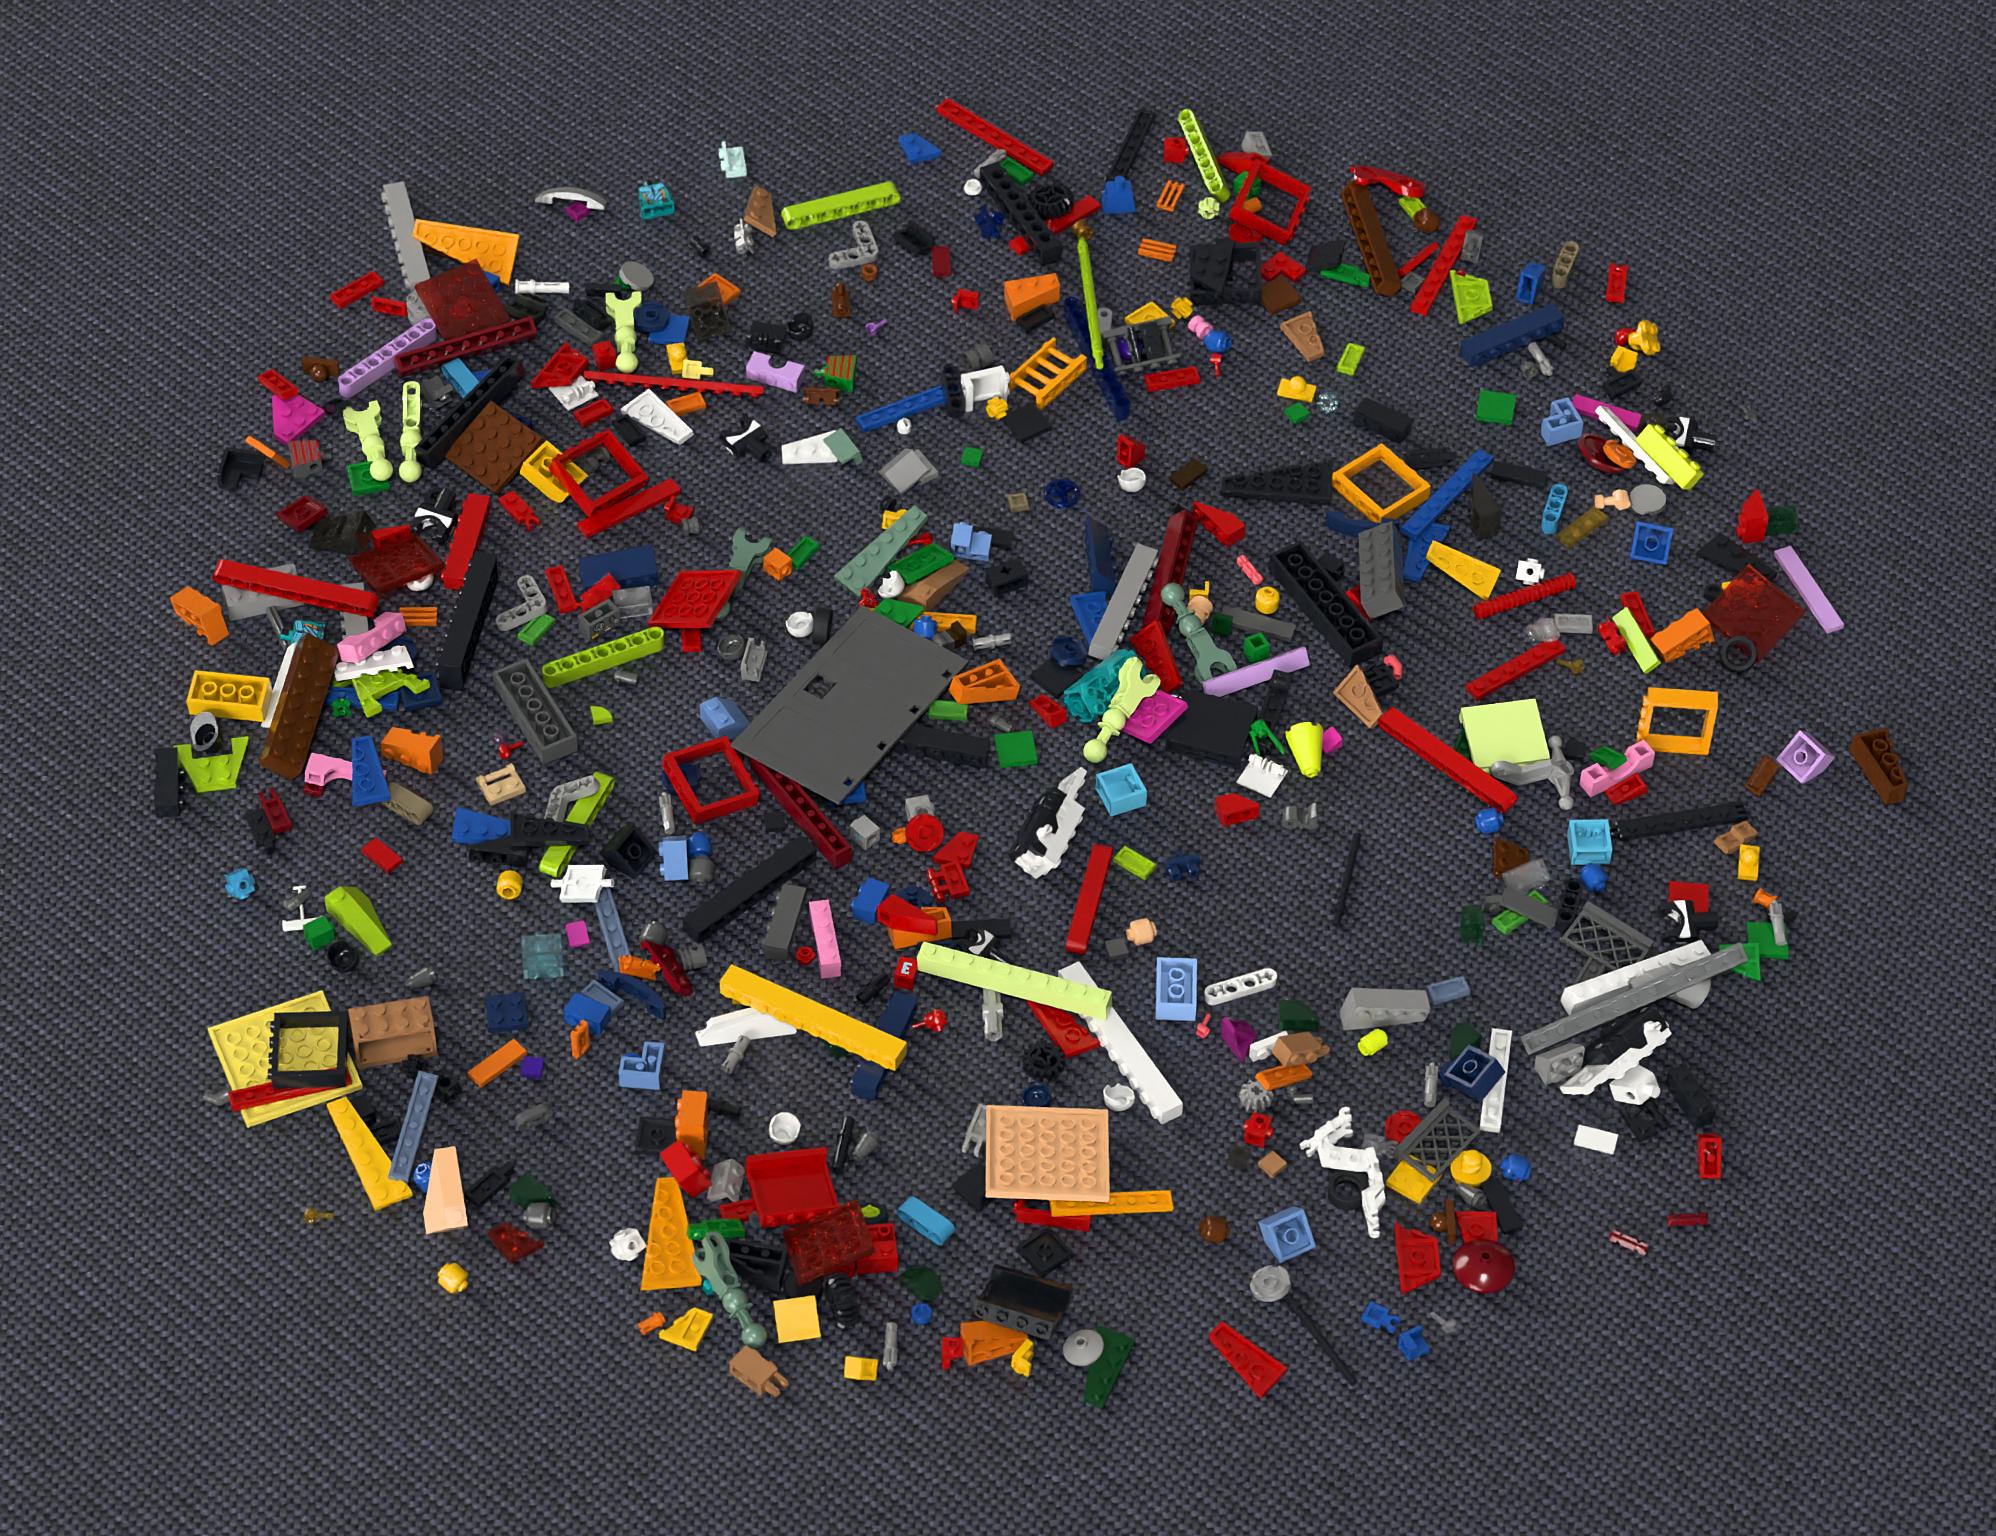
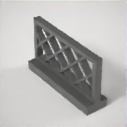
M1589 901L1586 902L1581 913L1561 938L1562 942L1588 958H1593V961L1601 966L1605 965L1606 969L1611 972L1618 970L1620 964L1629 963V965H1632L1633 962L1643 961L1651 953L1654 945L1653 940ZM1584 917L1591 921L1592 926L1581 928L1580 921ZM1604 929L1607 931L1608 936L1598 938L1596 930ZM1593 931L1594 939L1584 940L1582 932ZM1579 933L1581 941L1574 942L1568 937L1571 934ZM1620 939L1624 941L1625 947L1614 948L1613 940ZM1610 941L1611 949L1601 950L1599 942ZM1596 943L1598 951H1588L1585 944ZM1637 949L1642 952L1640 957L1631 958L1629 950ZM1626 951L1628 959L1617 960L1616 952ZM1612 953L1614 961L1606 962L1603 960L1602 954Z
M1446 1098L1397 1146L1393 1155L1398 1161L1403 1159L1432 1183L1481 1132L1449 1107L1451 1102ZM1450 1115L1455 1119L1456 1124H1446L1445 1118ZM1434 1129H1443L1444 1136H1435ZM1447 1129H1457L1458 1136H1448ZM1461 1129H1468L1473 1134L1471 1136H1462ZM1422 1141H1432L1433 1148H1423ZM1436 1141H1445L1446 1148H1437ZM1450 1141H1459L1460 1148H1451ZM1411 1153H1420L1421 1160H1414L1409 1155ZM1424 1153H1434L1435 1160H1425ZM1438 1153H1447L1448 1160H1439ZM1426 1165H1436L1437 1172L1433 1175L1427 1170Z

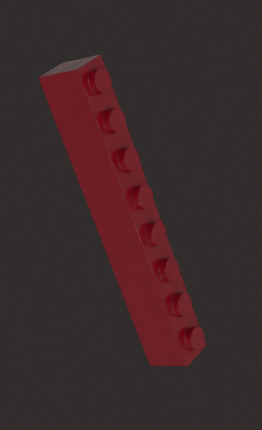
M530 316L395 355L393 363L398 377L402 378L440 367L457 358L464 360L536 338L537 330L533 318Z
M1186 509L1169 518L1142 628L1158 620L1161 621L1164 632L1171 630L1175 609L1173 606L1166 605L1162 601L1161 590L1168 583H1177L1182 586L1198 519Z
M750 757L751 770L836 870L852 861V847L801 786L792 779Z

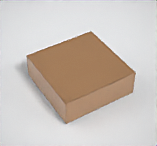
M1271 1151L1258 1162V1166L1273 1178L1287 1167V1162L1274 1151Z

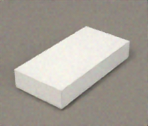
M1579 1125L1574 1145L1614 1154L1618 1134Z

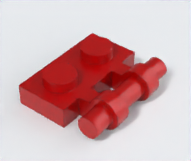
M959 861L941 864L939 872H935L933 868L927 870L928 882L932 885V893L939 903L945 901V894H949L951 899L970 895V890ZM944 880L945 885L940 886L939 881Z

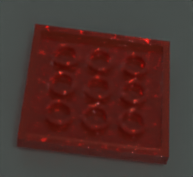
M477 259L420 282L414 287L444 341L506 324L511 320Z
M417 533L348 558L349 565L376 595L384 594L388 590L402 587L406 583L420 580L424 576L435 574L445 569L444 562Z
M1748 564L1702 614L1713 627L1728 639L1735 636H1743L1751 640L1757 651L1756 662L1759 663L1798 622L1806 610ZM1735 644L1750 656V651L1745 645Z
M858 1199L782 1232L799 1285L811 1282L815 1278L829 1274L840 1267L847 1266L858 1259L876 1252Z

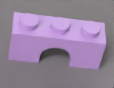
M754 351L746 366L747 379L797 393L805 378V366L787 361L784 367L775 369L771 367V356Z

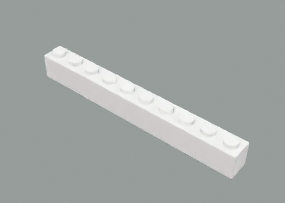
M1076 962L1058 972L1059 978L1098 988L1080 962ZM1111 1007L1106 1021L1079 1014L1082 1019L1086 1020L1090 1031L1097 1035L1100 1045L1107 1049L1110 1059L1118 1064L1121 1074L1123 1076L1126 1075L1131 1088L1139 1093L1142 1103L1147 1104L1154 1119L1157 1118L1162 1125L1182 1115V1101L1113 1007Z

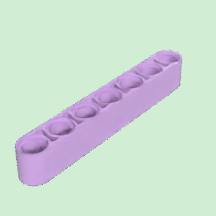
M427 318L420 321L343 373L338 378L340 395L345 398L354 396L394 369L393 361L395 355L426 347L437 339L435 320Z

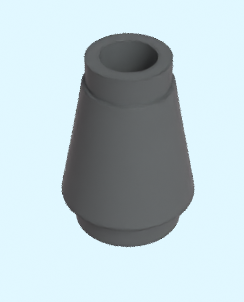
M425 966L406 980L412 990L434 984L433 982L437 978L432 967L426 968Z
M871 1131L862 1133L852 1156L856 1160L862 1161L879 1146L880 1139Z
M1463 1182L1459 1183L1456 1187V1193L1471 1208L1479 1209L1484 1205L1486 1195L1482 1190Z

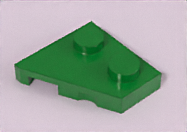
M885 598L873 611L908 629L914 623V620L918 619L925 612V608Z
M1759 943L1742 944L1749 961L1730 970L1761 982ZM1735 944L1719 945V951Z

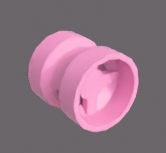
M1197 315L1190 320L1188 329L1196 333L1197 337L1201 340H1204L1205 336L1213 330V326L1205 322L1203 317Z

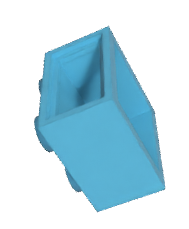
M1132 763L1096 774L1095 789L1111 817L1146 806L1147 790Z
M1608 819L1569 820L1567 838L1571 865H1587L1589 863L1610 864L1612 844Z

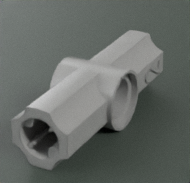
M983 988L984 1003H982V1016L985 1022V1038L990 1041H998V1039L1002 1038L1003 1004L1001 1003V993Z

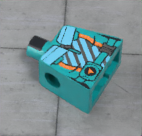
M651 180L645 181L643 187L639 188L642 220L675 213L674 199L664 184H654Z
M297 620L294 622L292 630L281 629L279 639L290 641V645H292L294 642H298L306 633H309L323 640L325 623Z

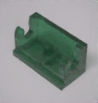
M1795 505L1766 509L1769 518L1765 536L1798 532L1796 523L1799 522Z
M1482 906L1462 907L1459 933H1461L1463 944L1467 946V938H1473L1475 946L1479 947L1482 944L1485 925Z

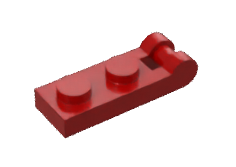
M1610 263L1605 301L1623 303L1628 265L1617 266L1615 263Z

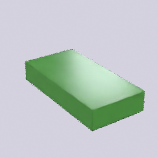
M545 613L532 619L518 633V639L534 646L556 623L555 618Z
M935 700L929 707V718L967 721L968 704H958L956 701Z

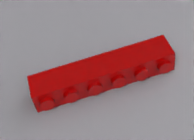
M468 493L467 500L463 501V513L459 514V526L454 530V542L451 541L450 555L446 556V568L441 573V580H444V588L460 590V587L464 586L465 572L469 571V560L473 558L475 551H479L491 511L490 496Z

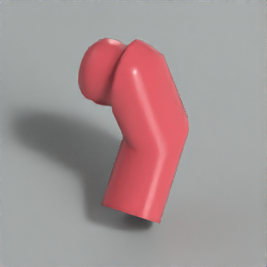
M1389 654L1384 657V664L1392 666L1393 676L1396 680H1400L1402 678L1403 665L1395 655Z

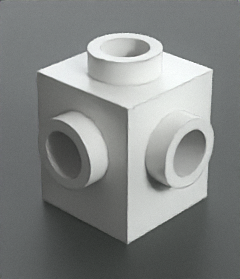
M1530 558L1527 559V562L1519 560L1516 579L1524 580L1523 584L1533 585L1535 582L1539 583V579L1543 580L1545 569L1542 568V564H1538L1539 560ZM1531 568L1534 570L1533 575L1528 574V570Z
M631 1228L617 1232L614 1235V1239L609 1241L613 1255L621 1260L630 1261L635 1259L639 1255L638 1252L646 1247L637 1229Z

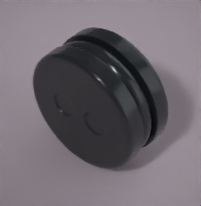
M803 1268L792 1271L784 1282L785 1299L815 1296L817 1305L823 1295L822 1280L815 1271Z

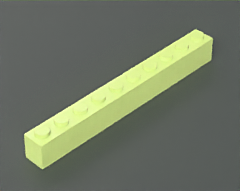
M923 942L917 956L918 971L985 989H992L996 992L1106 1021L1112 1007L1111 991L939 945Z

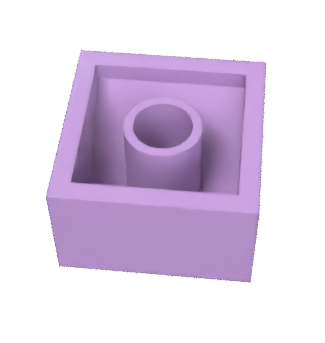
M1800 730L1776 760L1801 784H1804L1822 773L1835 757L1810 733Z

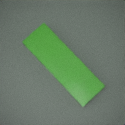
M1536 890L1528 894V896L1548 905V901ZM1507 909L1492 920V924L1506 936L1529 918Z

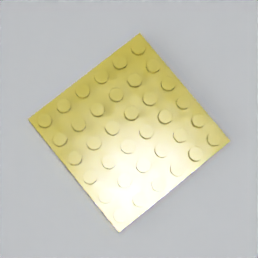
M322 990L208 1028L209 1036L232 1091L272 1082L271 1079H268V1069L272 1067V1065H269L268 1057L269 1053L272 1052L269 1046V1038L273 1037V1033L270 1032V1021H274V1013L331 1011ZM338 1027L281 1028L279 1071L326 1070L337 1067ZM349 1052L347 1053V1066L352 1080L351 1085L240 1110L247 1128L363 1089L362 1082Z

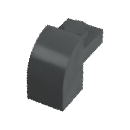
M438 375L420 385L422 395L433 408L437 409L452 401L449 393L454 390L450 383L444 386Z

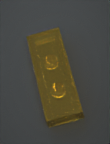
M1593 506L1559 532L1556 539L1568 548H1571L1607 521L1608 516Z

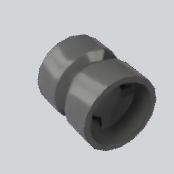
M983 343L974 347V350L969 349L962 352L961 362L965 370L971 373L979 371L981 367L985 368L992 365L994 357L989 346Z

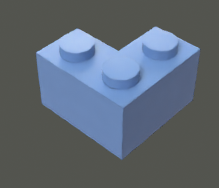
M1568 397L1552 401L1550 417L1544 418L1542 421L1541 435L1548 446L1576 439L1582 435L1583 421Z
M965 522L954 523L951 539L953 557L989 562L993 542L992 535L984 531L975 533L973 532V526Z
M686 836L662 837L663 842H659V856H663L664 864H660V875L665 877V881L688 879Z
M644 1042L642 1058L621 1056L619 1086L660 1090L665 1061L664 1043Z

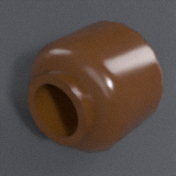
M1423 208L1414 214V226L1418 230L1430 234L1439 228V215L1434 211Z
M1208 1215L1201 1219L1198 1234L1201 1235L1203 1241L1221 1244L1225 1238L1229 1237L1230 1226H1227L1225 1218Z

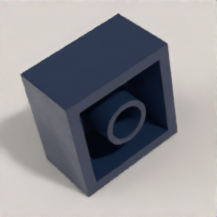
M1468 1044L1444 1075L1454 1089L1482 1102L1505 1074V1070L1495 1057Z

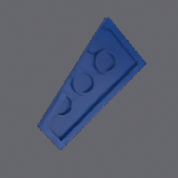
M459 807L456 808L452 842L478 844L510 835V821Z

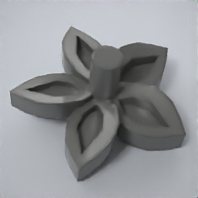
M1750 403L1748 408L1742 407L1746 413L1744 415L1745 420H1750L1751 423L1757 424L1756 416L1759 415V412L1753 410L1752 404Z

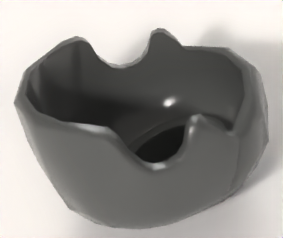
M740 634L727 635L719 641L717 649L722 658L734 661L744 655L746 644Z

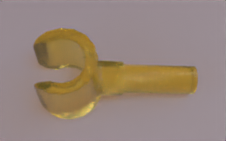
M1557 659L1558 664L1568 666L1575 674L1584 669L1581 667L1584 662L1580 659H1577L1574 663Z
M309 1207L305 1210L303 1221L313 1223L315 1218L333 1219V1214L320 1213L314 1208Z

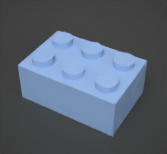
M1157 957L1155 1020L1195 1021L1197 959Z

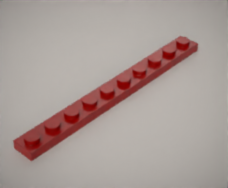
M584 371V378H588L589 382L593 381L595 383H599L600 379L606 380L607 384H617V381H622L624 385L628 386L642 383V387H653V384L660 385L662 389L678 386L677 390L688 391L690 387L696 388L695 391L706 392V389H712L713 393L724 394V391H731V395H742V392H746L752 397H760V394L765 393V386Z

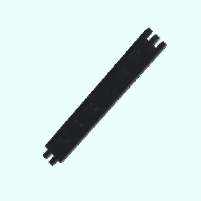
M1740 801L1618 821L1614 825L1609 826L1611 839L1626 841L1748 820L1749 817L1746 814L1743 802Z

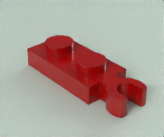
M513 490L498 498L500 506L519 525L525 523L528 531H532L531 524L540 526V521L535 517V512Z
M608 573L580 596L583 601L573 604L572 609L580 606L582 608L581 613L578 614L580 615L586 612L587 608L591 609L607 600L621 587L611 574Z

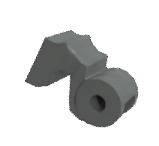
M1316 803L1308 806L1307 813H1303L1297 806H1289L1282 810V826L1284 828L1295 829L1299 827L1300 830L1308 829L1310 831L1318 828Z

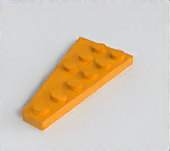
M416 219L412 235L414 239L473 269L479 268L500 277L501 283L510 287L520 241L519 235Z
M674 1177L657 1178L640 1291L700 1286L702 1283L701 1275L697 1272L691 1259L695 1250L692 1239H688L686 1235L688 1228L687 1216L680 1187Z

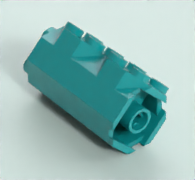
M1126 649L1116 650L1064 691V694H1067L1064 697V702L1073 716L1079 715L1081 717L1079 720L1082 723L1091 722L1098 716L1104 715L1110 709L1108 706L1111 704V700L1120 686V669L1129 658L1137 657L1136 653ZM1143 667L1140 671L1141 680L1146 675V670Z

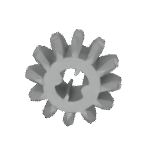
M1249 1079L1247 1084H1243L1241 1092H1239L1241 1105L1246 1106L1247 1111L1253 1109L1255 1113L1257 1110L1264 1112L1265 1108H1270L1274 1097L1272 1090L1267 1091L1258 1080L1253 1082Z

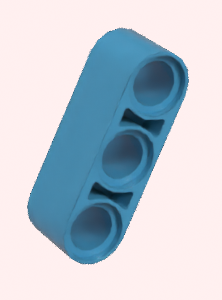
M459 358L441 366L445 378L462 398L479 383Z
M1555 484L1551 488L1541 524V530L1546 534H1554L1558 529L1568 492L1567 487L1563 484Z
M910 1196L896 1211L898 1217L903 1222L937 1245H942L955 1232L954 1225L948 1219L914 1196Z

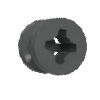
M692 516L691 519L681 518L684 536H689L691 533H700L696 516Z

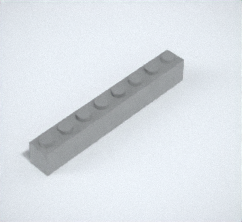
M403 181L383 185L384 192H381L382 202L386 203L384 205L385 213L390 216L387 217L389 227H393L391 235L392 239H396L394 246L395 251H399V254H397L398 262L403 265L401 266L402 277L406 276L404 278L405 288L409 289L411 294L416 290L422 289L424 286L431 287V279L421 242L412 236L415 220L405 183Z
M1137 543L1094 634L1088 655L1105 660L1118 650L1119 645L1117 644L1122 643L1125 635L1123 631H1127L1131 622L1129 618L1133 619L1135 615V605L1139 606L1142 599L1141 593L1144 594L1148 586L1146 582L1151 581L1154 572L1152 569L1157 568L1159 561L1156 558L1158 550Z

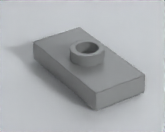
M1555 614V632L1592 634V615Z

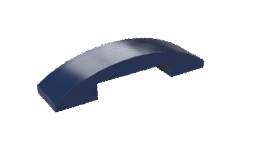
M1327 510L1325 525L1341 534L1359 538L1358 533L1393 521L1399 531L1400 520L1382 518L1381 523L1345 518L1344 512Z
M603 970L598 972V982L614 994L619 988L647 1003V1012L663 1021L665 1020V1005L658 994L648 985L623 973Z

